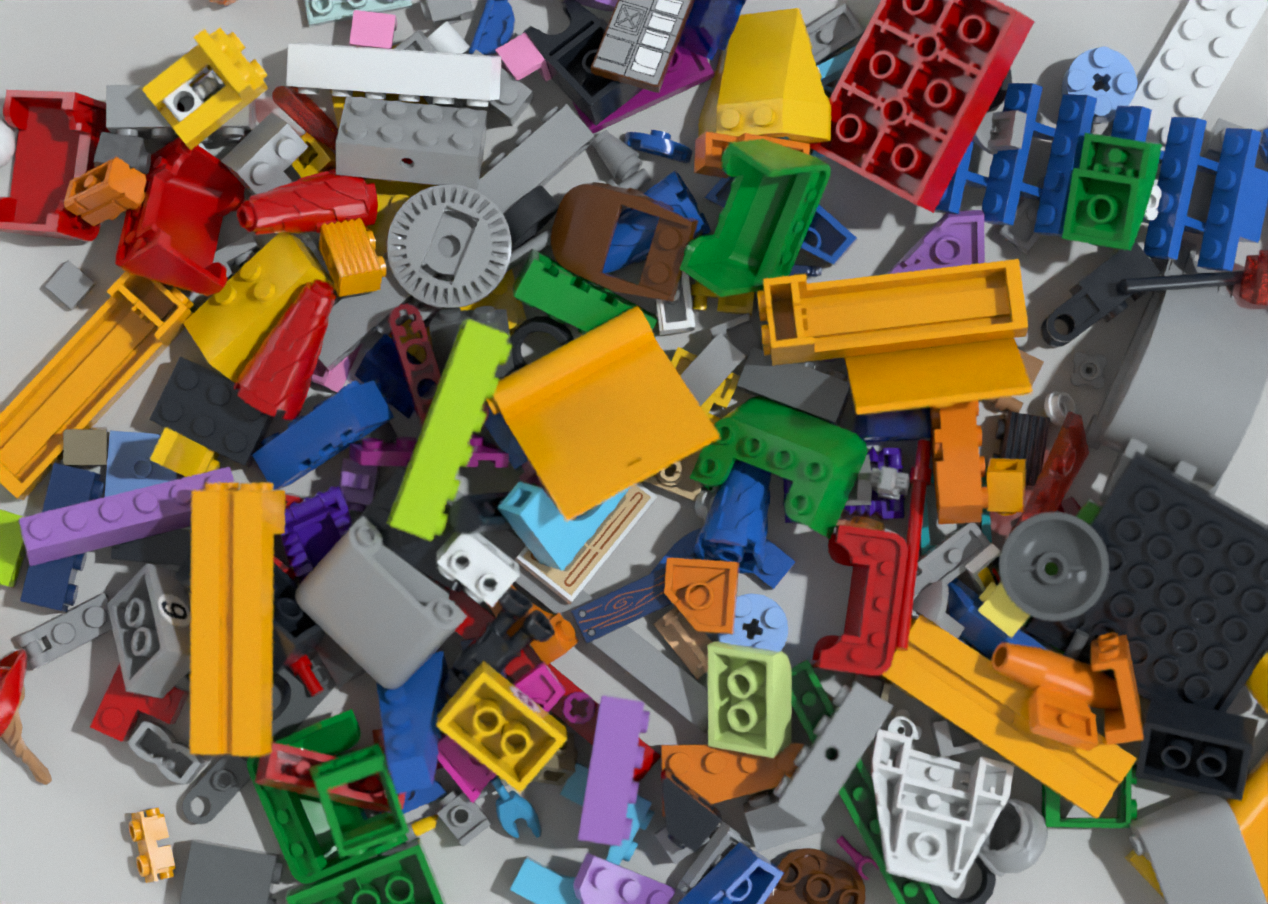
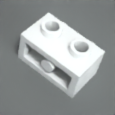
M455 530L436 552V560L439 564L438 570L449 580L454 581L458 579L466 586L465 591L478 603L485 601L491 607L520 576L519 564L480 533L463 534Z

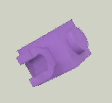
M343 458L339 487H341L349 510L364 512L366 506L376 497L380 466L360 465L352 459Z

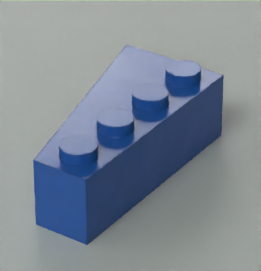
M739 842L678 904H764L784 873L766 857Z

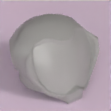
M1009 798L977 855L991 873L1000 877L1006 873H1020L1037 862L1045 850L1048 836L1045 818L1031 804L1016 798Z

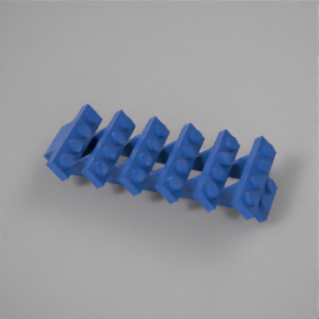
M1008 83L1002 112L1017 110L1027 114L1022 148L998 151L997 154H993L989 177H985L968 171L974 145L972 139L934 212L959 214L966 185L986 190L982 202L985 223L1013 225L1019 197L1040 201L1034 232L1047 236H1062L1073 168L1080 167L1085 133H1090L1097 98L1089 95L1063 94L1056 128H1052L1035 122L1043 87L1033 83ZM1117 106L1111 136L1145 142L1152 109L1143 106ZM1171 117L1165 150H1161L1159 158L1161 169L1157 186L1161 189L1162 195L1157 207L1158 215L1154 220H1146L1145 216L1142 223L1149 224L1143 251L1150 258L1178 260L1183 231L1203 235L1197 266L1207 270L1233 271L1238 243H1259L1266 212L1268 172L1255 168L1262 132L1254 129L1226 128L1218 163L1200 156L1207 121L1197 117ZM1032 137L1053 141L1043 189L1023 183ZM1196 171L1216 175L1206 223L1187 217ZM1091 244V245H1094V246H1097V247H1106V246Z

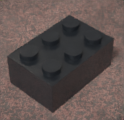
M180 356L149 420L250 468L254 460L252 454L259 450L261 441L264 440L274 417L259 411L237 395L240 389L234 390L235 383L230 379Z
M1152 696L1144 723L1143 740L1141 741L1135 777L1242 801L1258 719Z

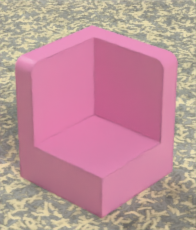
M354 10L350 46L392 49L394 31L397 30L398 24L396 15Z
M526 32L495 50L497 56H501L502 69L512 75L515 80L518 81L536 70L545 82L552 79L546 60Z

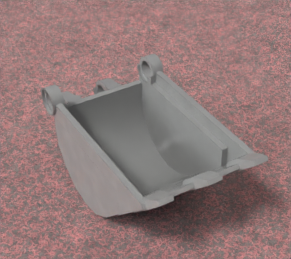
M1182 239L1178 260L1167 259L1160 276L1219 271L1198 267V262L1195 261L1197 245ZM1234 262L1233 271L1244 270V266ZM1248 284L1152 292L1098 414L1092 416L1081 440L1082 444L1096 450L1103 445L1118 452L1101 493L1100 501H1105L1136 451L1215 495L1221 483L1223 473L1230 464L1250 425L1268 378V293Z

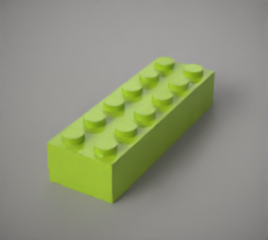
M469 319L462 321L386 522L387 524L431 541L434 534L441 535L448 516L442 513L446 501L454 500L460 485V481L455 479L460 466H467L473 451V447L468 445L472 432L479 433L486 416V412L481 411L485 398L492 399L499 378L493 377L497 365L505 364L512 344L506 343L509 334Z

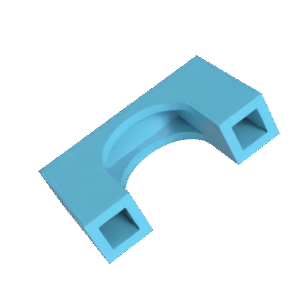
M520 481L497 508L540 564L563 571L572 562L587 540L595 534L596 529L610 512L616 508L619 501L631 487L567 522L542 488Z
M577 762L575 772L568 778L560 795L583 807L589 768ZM637 794L636 803L628 804L626 818L633 819L630 840L622 839L621 846L610 845L605 860L620 865L622 859L627 862L630 861L638 843L633 841L634 836L639 828L644 831L646 830L655 813L649 809L652 804L650 800ZM528 856L510 888L511 891L535 904H581L580 900L576 898L573 889L576 877L560 874Z

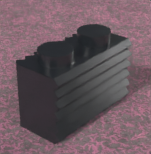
M1008 411L1005 413L1004 419L998 418L995 439L1001 440L999 454L993 453L992 458L1026 459V488L1038 489L1041 483L1050 418Z

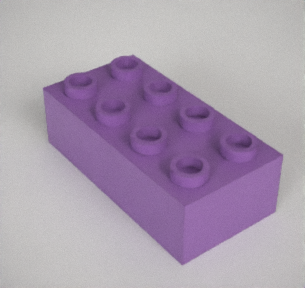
M601 695L578 840L621 846L622 839L630 840L633 819L626 818L628 804L636 803L639 783L632 782L634 768L640 769L642 766L644 747L638 746L640 733H647L650 711L643 710L645 702Z

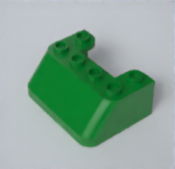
M765 139L729 142L721 157L722 171L731 177L736 176L731 184L730 195L725 207L719 214L718 225L714 235L701 236L691 240L684 250V258L680 266L683 272L719 297L764 290L763 279L790 275L831 175L830 166L819 158Z
M759 396L748 399L718 420L713 426L719 433L720 438L702 448L689 478L712 491L713 487L720 486L725 482L737 459L790 480L793 484L785 500L787 515L795 522L803 524L823 537L830 539L867 456L865 441L854 432Z
M350 709L274 743L339 758L341 757L340 753L358 744L361 730L353 710ZM249 756L247 770L291 874L300 883H312L408 841L406 834H404L394 843H380L371 846L361 855L340 857L320 799L255 783L260 756ZM331 801L341 833L392 816L389 812H383L367 818L364 808Z

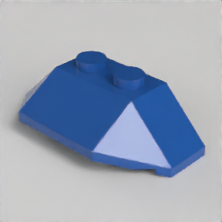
M957 577L947 584L948 603L946 614L965 628L958 640L974 648L991 662L995 649L1001 643L1046 649L1021 628L1012 638L978 611L984 602L979 599L977 593Z

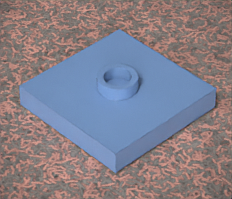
M110 430L104 497L178 479L179 473L150 460L162 434Z

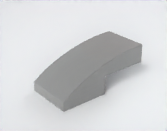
M719 333L680 377L701 406L746 356Z

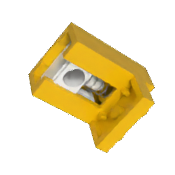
M221 27L210 35L205 28L193 37L198 45L142 88V91L190 150L269 89L263 80L268 76L264 69L255 59L248 62L241 53L246 48L233 31L227 35ZM212 70L215 72L214 74L224 83L225 87H223L222 89L221 86H218L219 82L215 76H206ZM200 80L201 83L198 86L195 85V88L192 87ZM217 87L221 89L220 91H218L215 95H213V96L210 98V94H211L212 92L215 93V90L217 89ZM186 96L193 97L195 103L190 111L180 112L177 110V103L181 98Z

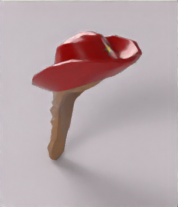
M24 649L16 650L0 661V737L13 751V754L21 758L22 762L29 767L35 779L40 783L48 785L52 781L49 770L26 746L21 736L23 726L19 709L25 698L24 679L26 675L27 654Z

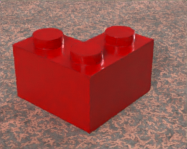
M119 663L90 728L118 741L127 742L142 712L168 724H175L190 691L175 685L162 699L126 691Z

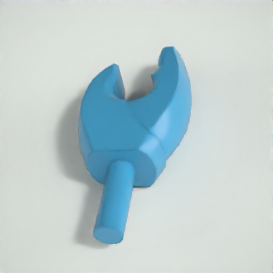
M498 776L490 780L500 796L496 800V814L503 829L511 836L519 838V831L514 821L520 818L527 822V826L531 828L536 838L540 837L541 825L533 806L514 791L507 792Z

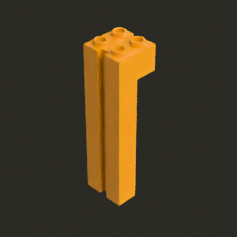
M1019 259L807 283L806 274L763 279L764 290L757 291L760 322L767 321V325L761 326L764 356L771 355L772 366L1025 337L1028 331Z
M124 272L106 291L111 297L0 414V483L17 499L24 501L52 471L54 463L58 464L63 459L64 430L91 429L186 328L183 322L193 314L190 308L194 304L175 286L169 291L164 286V283Z
M205 483V490H192L190 754L262 756L272 753L273 534L285 533V490H273V483Z
M921 614L915 615L913 619L911 618L908 650H894L891 667L887 672L878 675L1093 818L1099 817L1113 796L1112 793L1118 784L1122 782L1137 759L1116 744L1107 745L1106 738L1098 732V745L1090 751L1030 732L1028 700L1034 691L994 670L990 660Z

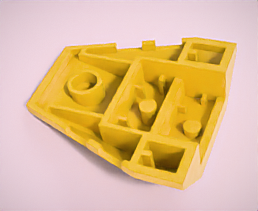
M799 8L733 16L714 72L715 77L712 78L699 116L698 137L707 131L737 137L743 133L773 138L787 136L792 141L803 143L831 141V105L823 89L822 76L819 68L816 66L811 50L813 49Z

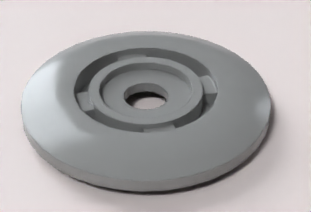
M454 184L429 187L407 200L396 213L387 239L389 264L399 284L415 299L430 306L446 309L469 306L488 296L499 285L507 272L512 252L509 226L495 203L483 193L473 188ZM452 212L465 215L473 220L477 226L471 229L468 224L459 219L446 218L444 213ZM446 236L456 237L460 242V251L453 257H445L439 251V243ZM428 265L439 274L454 276V281H441L431 277L421 267Z

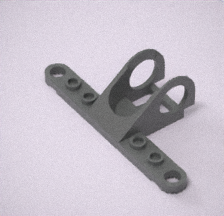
M318 653L311 660L312 666L310 668L324 691L315 697H311L299 675H294L288 667L277 674L272 670V742L293 734L337 686ZM191 670L185 675L186 679H187L190 683H191ZM224 754L184 798L183 812L189 821L195 824H205L212 821L251 779L247 770L249 756ZM197 796H204L211 803L210 812L206 816H197L191 809L192 801Z

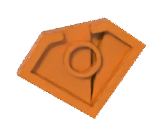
M667 558L664 594L697 632L734 635L739 563Z

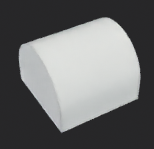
M448 21L427 38L437 52L464 54L470 48Z

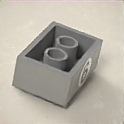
M147 563L107 603L126 691L162 699L191 670V609L186 588L174 577L178 571Z

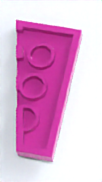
M544 661L513 683L516 688L547 713L565 693L564 686ZM445 733L438 740L437 749L439 753L437 759L469 800L474 803L480 796L481 791L497 774Z

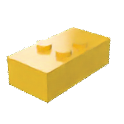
M280 232L247 261L227 281L225 287L219 293H214L183 324L208 363L235 383L244 367L254 357L270 331L277 326L279 320L292 302L294 303L307 282L313 283L315 279H319L330 284L334 289L335 286L329 274L306 244L293 233Z

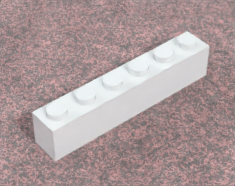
M288 43L286 86L298 87V93L319 94V88L332 89L331 96L352 97L353 91H364L365 98L386 99V93L399 94L400 101L419 102L420 96H433L432 103L454 104V98L467 99L468 106H488V100H496L500 96L501 56L313 43Z

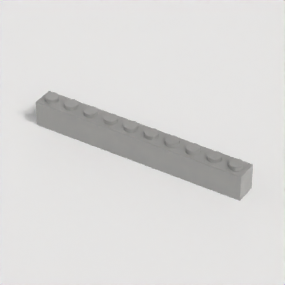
M567 104L561 109L557 106L552 108L541 119L544 123L535 132L529 129L515 141L518 147L508 155L504 152L499 154L488 165L491 170L481 179L479 178L478 188L475 190L491 199L503 215L531 190L547 184L595 142V135ZM452 212L444 213L446 218L459 219L468 224L471 229L477 226L473 220L465 215ZM446 236L439 243V251L445 257H453L460 251V242L456 237ZM387 252L383 255L386 264V276L382 277L380 290L341 297L336 295L319 356L320 361L329 371L373 335L377 328L387 320L389 313L401 304H406L413 298L394 276ZM428 265L421 267L431 277L436 278L440 275Z

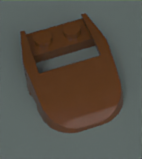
M599 182L583 183L569 190L559 204L551 231V248L556 261L563 268L600 287L614 292L673 302L683 272L680 266L684 258V250L687 244L693 240L699 220L693 217L685 218L674 212L673 207L646 196L642 191L633 188L626 189ZM623 205L659 217L639 284L602 273Z
M803 848L789 853L780 862L778 868L784 874L764 903L865 904L866 890L861 876L850 864L823 851Z

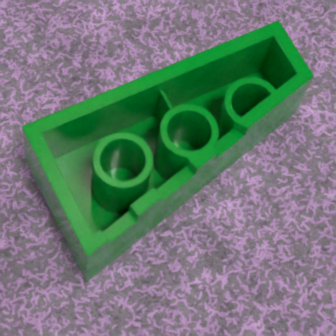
M534 249L530 252L512 285L513 296L529 307H536L546 312L550 318L559 323L566 324L567 322L579 328L578 332L582 335L638 306L622 296L563 268L558 262ZM638 306L653 330L658 321L656 315Z

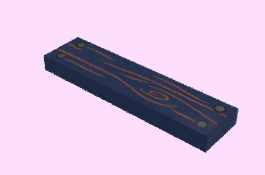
M695 553L683 558L700 560ZM666 567L572 610L571 614L585 643L588 644L673 604L664 594Z

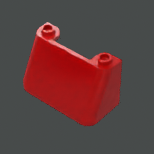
M6 90L3 116L8 125L18 129L19 132L10 197H0V231L76 241H93L99 234L101 223L92 226L81 219V215L77 216L67 210L64 200L70 180L95 168L94 158L101 132L111 133L106 128V103L77 92Z
M178 137L151 155L149 172L144 174L147 180L144 188L145 198L137 209H127L115 264L127 273L210 296L214 293H219L227 283L226 267L220 262L213 263L222 219L231 211H237L241 204L244 203L245 187L218 158L199 145L190 150L183 140Z
M837 525L831 538L828 539V554L835 563L853 567L844 635H826L820 638L815 643L811 666L812 668L881 675L888 671L894 658L908 555L907 544L899 534L893 532Z

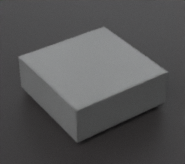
M68 260L45 287L70 309L74 310L96 284Z

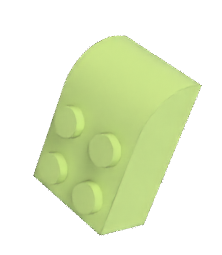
M718 641L708 645L709 747L774 758L791 744L792 676L790 661L785 653Z

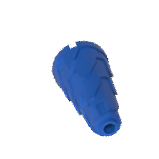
M676 170L644 193L646 196L673 207L674 212L685 218L693 217L699 220L693 239L704 236L711 231L703 212L700 213L697 201L678 172L676 173ZM630 207L622 211L602 273L613 272L635 262L641 263L647 260L659 217Z
M737 459L735 460L728 478L720 485L719 491H717L702 530L696 537L694 552L700 560H704L707 554L713 558L712 561L738 562L740 574L753 573L755 564L759 570L762 568L765 560V543L768 532L767 515L771 498L769 487L772 473Z

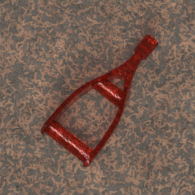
M277 86L272 92L273 101L309 135L336 151L338 129L333 121L306 94L298 93V87L290 86L287 88L285 86Z

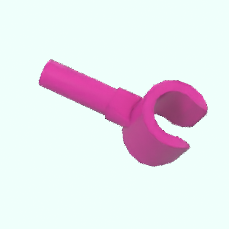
M843 836L836 840L855 862V869L863 879L869 880L862 872V867L865 863H872L879 871L873 858L863 856Z

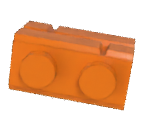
M115 157L70 180L64 200L65 208L77 216L81 215V219L92 226L107 219L112 221L125 210L130 208L133 210L137 209L142 204L145 198L146 176L135 168L130 169L129 164Z

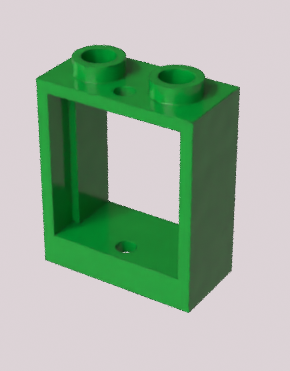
M378 744L309 768L340 857L361 855L371 846L380 843H394L402 835L409 833L384 754ZM378 772L392 816L341 833L327 790Z
M1134 763L1122 782L1117 786V818L1060 817V795L1041 783V815L1045 818L1046 827L1131 828L1129 823H1131V820L1137 819V800L1131 799V785L1137 784V777H1135L1137 764Z

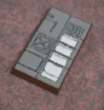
M618 0L591 66V74L659 93L695 0Z

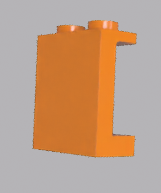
M1117 633L1100 635L1097 637V640L1091 641L1092 671L1114 669L1121 700V707L1115 711L1105 709L1107 745L1143 740L1142 709L1127 635L1118 636Z

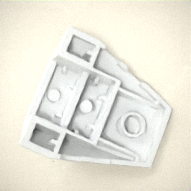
M878 729L870 764L886 870L888 873L957 890L1009 799L1014 765L982 756L979 757L973 766L910 749L911 737Z

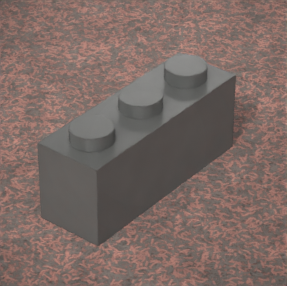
M763 345L761 349L752 346L737 383L740 391L766 398L836 426L840 423L852 392L850 383L847 382V375L832 369H828L827 374L814 370L815 364L810 361L772 366L771 355L764 356Z

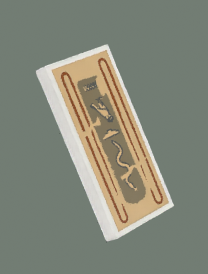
M639 482L633 485L563 571L540 564L527 546L524 547L515 561L570 605L656 500L657 496Z

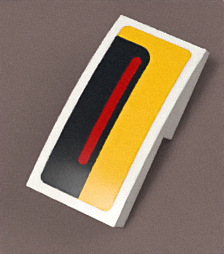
M993 543L965 565L970 573L969 578L980 594L983 593L991 582L996 585L1001 582L999 570L1001 552Z

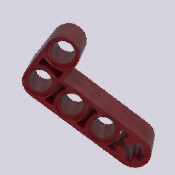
M401 304L389 313L388 327L422 429L433 397L430 399L420 397L417 393V385L420 380L427 378L434 382L437 389L441 376L419 310L413 305ZM399 311H404L407 316L412 315L414 317V321L409 324L411 334L419 331L421 338L410 339L401 344L400 337H406L407 334L404 326H397L395 320L400 318ZM414 344L420 345L425 351V359L419 365L411 364L406 358L407 349ZM485 401L481 408V411L486 412L483 424L489 415L488 406Z

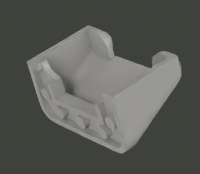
M362 516L296 589L295 598L300 608L374 680L385 688L397 689L434 655L467 616L454 603L445 598H435L423 607L373 558L382 546V538L379 531Z
M1199 792L1129 823L1133 835L1129 836L1132 848L1138 856L1143 854L1151 862L1166 904H1268L1235 815L1224 799L1214 794Z

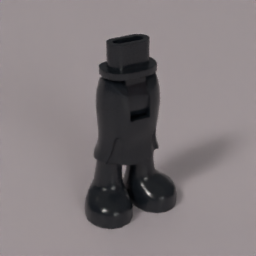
M512 587L506 590L498 600L502 609L492 622H487L483 632L460 653L453 667L448 670L450 676L441 684V687L451 698L483 661L500 674L513 659L521 656V651L534 640L546 642L555 635L552 624L539 610L532 611L512 637L507 633L533 607L531 601Z

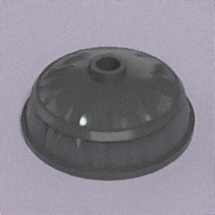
M1049 512L1026 519L1011 532L1001 551L999 570L1001 582L1007 595L1020 610L1041 620L1063 621L1081 615L1096 603L1103 593L1108 580L1109 560L1105 545L1090 525L1069 514ZM1047 563H1054L1057 566L1058 572L1056 575L1049 576L1046 574L1044 568Z

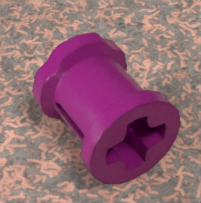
M575 692L565 699L563 713L570 722L584 724L593 717L595 703L587 693ZM574 698L579 702L584 699L588 702L589 705L585 709L588 713L587 716L582 718L579 714L571 715L570 710L573 708L571 701Z

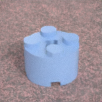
M1103 46L1087 50L1073 61L1064 74L1062 96L1063 94L1089 95L1097 98L1092 123L1110 122L1115 118L1117 106H1128L1134 98L1138 85L1135 70L1124 55L1109 47ZM1102 81L1105 85L1104 88L1095 91L1092 86L1095 82Z
M744 594L738 596L736 601L734 635H716L718 642L780 652L787 640L788 622L782 608L771 598L761 594ZM753 619L757 621V627L762 629L760 635H754L751 640L746 638L747 632L742 629L743 624H750Z

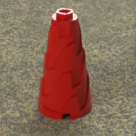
M335 167L332 170L298 179L296 182L250 196L249 200L244 201L241 207L238 208L237 218L241 227L245 228L248 232H254L256 235L280 232L296 234L320 233L324 223L327 225L331 222L335 224L338 221L342 223L344 220L349 222L351 219L355 221L358 218L362 220L366 231H369L371 229H368L366 226L374 225L376 222L378 198L374 183L366 184L363 177L336 175Z
M315 279L313 283L307 282L294 303L292 302L279 320L277 326L270 331L254 357L244 367L234 384V390L240 389L237 395L246 403L275 417L278 409L286 411L282 419L293 420L298 418L308 394L311 378L321 353L329 316L336 296L332 293L334 288L330 284L319 279Z

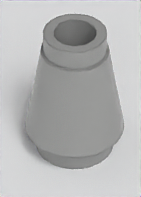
M607 130L597 135L595 142L592 144L614 178L619 177L624 181L638 172L643 164L639 159L637 151L610 134Z

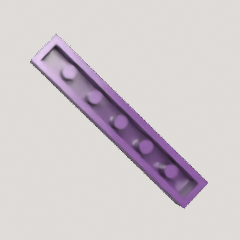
M226 467L19 518L21 535L29 565L45 563L192 526V490H205V483L234 482L231 469Z

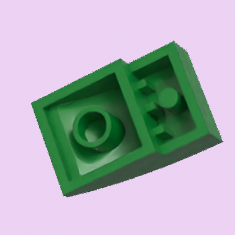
M1085 133L1080 167L1073 168L1062 239L1131 250L1150 200L1162 144Z

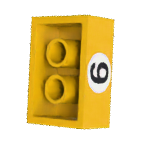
M484 661L437 714L436 726L519 793L524 790L567 740V732L564 725Z

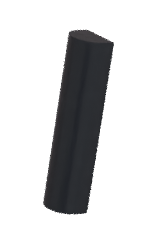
M511 491L463 495L453 503L450 509L449 517L452 526L463 534L513 529L497 508Z

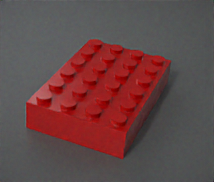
M881 0L829 98L831 105V141L810 143V148L934 213L1035 21L998 0Z

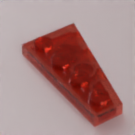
M1068 412L1017 525L1011 529L1009 535L1026 519L1038 514L1057 511L1089 454L1081 415Z

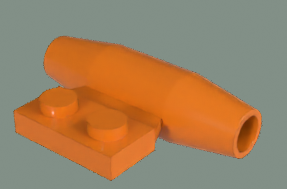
M1001 643L994 651L992 657L993 669L1027 689L1034 691L1028 700L1030 732L1086 751H1090L1098 745L1096 717L1089 707L1113 711L1121 707L1117 680L1100 670L1092 671V666L1043 648Z

